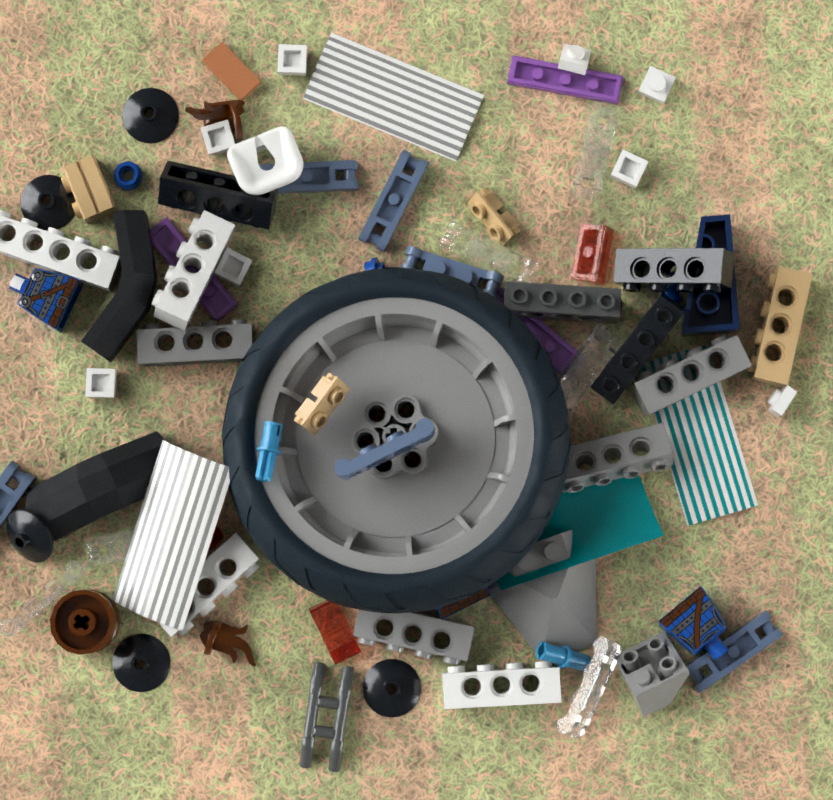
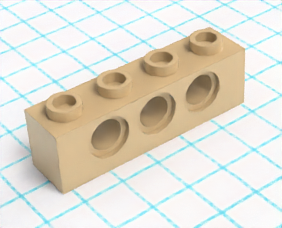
M782 266L777 267L773 273L770 272L768 274L765 289L769 290L767 300L762 301L759 316L763 317L761 328H756L753 338V344L757 345L755 356L751 355L749 358L752 364L751 367L747 368V372H751L749 380L782 388L788 385L813 274ZM780 292H784L790 297L789 306H784L779 302L778 294ZM773 320H779L783 323V333H776L772 329ZM767 347H772L777 351L778 359L776 361H770L766 357L765 351Z

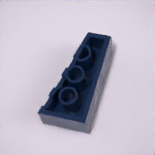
M730 214L701 217L696 248H725L733 253ZM703 265L698 268L697 277L703 273ZM735 265L733 267L732 288H721L720 293L704 292L703 288H694V292L688 293L681 337L739 332Z

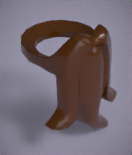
M229 100L216 103L204 101L205 108L203 109L193 107L185 109L194 118L203 120L204 126L228 119L235 140H241L243 137L240 115L245 111L243 108L245 102L243 100Z
M217 620L203 624L204 631L200 634V639L205 646L204 654L210 655L213 650L229 654L234 664L238 656L236 651L231 648L233 647L242 650L248 662L252 666H256L250 646L245 640L236 636L246 633L248 625L236 628Z

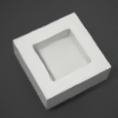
M564 43L558 69L585 75L591 50L584 49L579 45Z
M279 44L278 75L306 76L307 45Z
M650 66L638 94L664 104L676 77Z
M228 119L201 127L210 157L227 152L235 144Z
M622 150L610 177L636 189L649 161Z
M226 248L214 275L239 287L252 260Z
M87 368L85 397L116 399L117 370Z
M788 385L781 390L777 388L767 402L771 405L767 412L776 418L782 416L797 391Z

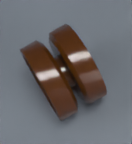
M92 589L72 591L61 597L53 607L50 617L51 633L57 644L68 652L78 655L98 652L109 646L117 636L120 627L119 610L114 601L103 592ZM86 616L90 618V621L87 622L90 625L89 627L84 626L82 623L83 618Z

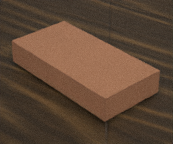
M223 42L216 46L202 60V63L238 100H245L262 84Z

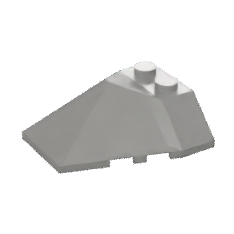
M572 530L536 542L509 573L516 577L570 558ZM596 559L504 590H500L497 581L487 587L493 599L535 653L541 641L559 647L566 645L573 651L598 644Z

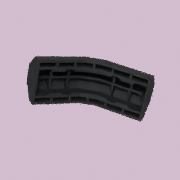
M120 210L113 212L122 267L121 279L117 293L81 340V342L109 362L113 361L149 312L157 283L148 216L144 210Z
M156 431L82 461L28 489L25 508L37 514L46 523L52 534L53 541H56L106 515L144 500L162 440H166Z

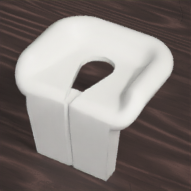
M284 126L274 128L257 135V137L254 136L234 144L227 152L229 163L240 188L251 195H262L296 181L303 171V159L291 130ZM268 149L275 159V166L268 171L259 167L257 153Z

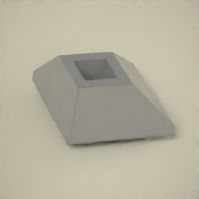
M664 631L613 656L619 672L643 717L669 705L690 674Z

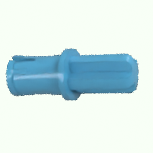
M273 421L264 422L260 447H257V451L260 454L255 474L256 480L262 482H270L272 480L276 456H279L281 453L279 451V443L283 424Z
M541 641L536 649L537 659L555 663L562 669L569 667L586 672L592 665L589 655L573 651L566 645L559 647Z

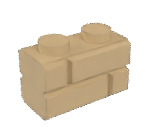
M94 155L62 168L65 176L61 177V181L66 192H72L76 202L72 203V207L78 219L83 218L87 224L112 215L114 211H119L100 164Z

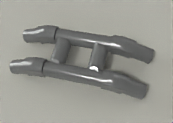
M315 662L311 676L299 765L302 768L311 767L315 737L332 739L328 769L331 772H338L341 765L354 668L350 666L342 667L338 698L321 696L325 664ZM319 707L336 710L334 727L317 725Z

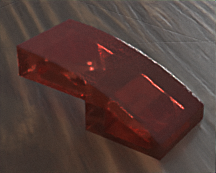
M325 600L309 608L335 665L361 652L339 604Z

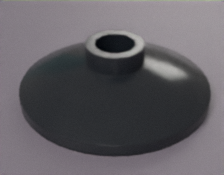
M145 88L132 94L126 101L122 112V120L126 131L134 139L143 143H157L168 138L175 130L179 118L178 108L173 98L165 91L157 88ZM147 109L154 110V115L150 118L144 116V112Z
M43 175L35 178L25 187L20 204L23 216L38 223L37 228L47 231L49 227L60 229L71 221L75 214L72 203L76 202L72 192H66L61 177ZM46 196L52 198V202L49 205H43L42 203L43 198Z
M18 509L12 512L6 522L7 535L12 546L22 557L29 561L39 563L47 560L52 555L54 542L46 523L30 510Z
M132 635L124 639L116 648L112 660L113 671L117 680L131 691L147 692L153 690L163 683L169 673V652L166 646L152 635ZM137 658L144 659L145 666L143 669H138L135 666Z
M386 659L376 663L367 672L363 682V694L367 704L374 712L385 717H399L408 713L418 702L421 692L420 680L416 671L409 664L398 659ZM394 683L397 686L395 694H389L386 691L388 684Z

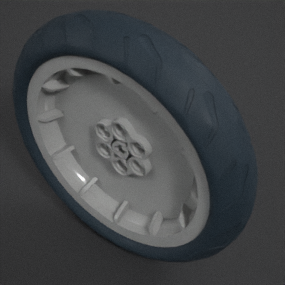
M399 267L371 269L343 276L308 291L279 313L252 344L236 373L228 396L222 428L224 465L229 466V490L242 524L263 554L295 583L328 601L349 608L394 614L428 611L461 601L482 591L512 570L542 535L559 502L566 479L570 455L568 409L562 386L548 353L524 322L491 294L461 279L438 272ZM328 373L337 376L350 389L342 403L337 405L329 416L325 426L313 436L304 427L293 421L296 417L295 412L306 398L316 402L318 398L311 393L322 376L326 377ZM404 405H411L415 409L414 414L409 418L399 416V410ZM375 409L385 411V418L380 422L370 420V415ZM420 419H429L434 425V437L390 459L392 467L387 472H379L375 466L351 479L343 480L334 471V464L337 460L344 458L350 461L361 455L359 451L362 448L359 447V441L364 436L373 437L374 444L379 447L388 442L386 438L392 435L391 433L403 431L405 434L415 429ZM265 421H273L284 425L279 443V451L281 453L279 456H276L270 482H262L256 480L255 477L260 454L257 451V447H260ZM412 454L421 457V464L416 468H409L405 464L406 458Z

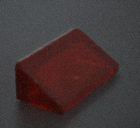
M580 225L571 279L604 285L613 229L606 225Z

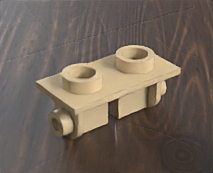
M486 187L481 191L478 190L468 201L473 215L483 222L491 238L498 241L502 247L510 238L516 237L521 232L518 228L520 226L519 223L516 222L508 210L499 215L497 211L504 205L492 190L489 191Z
M328 373L326 377L322 376L311 392L318 399L316 402H313L306 398L295 412L296 417L293 421L315 436L325 426L337 405L342 403L350 388L331 373Z

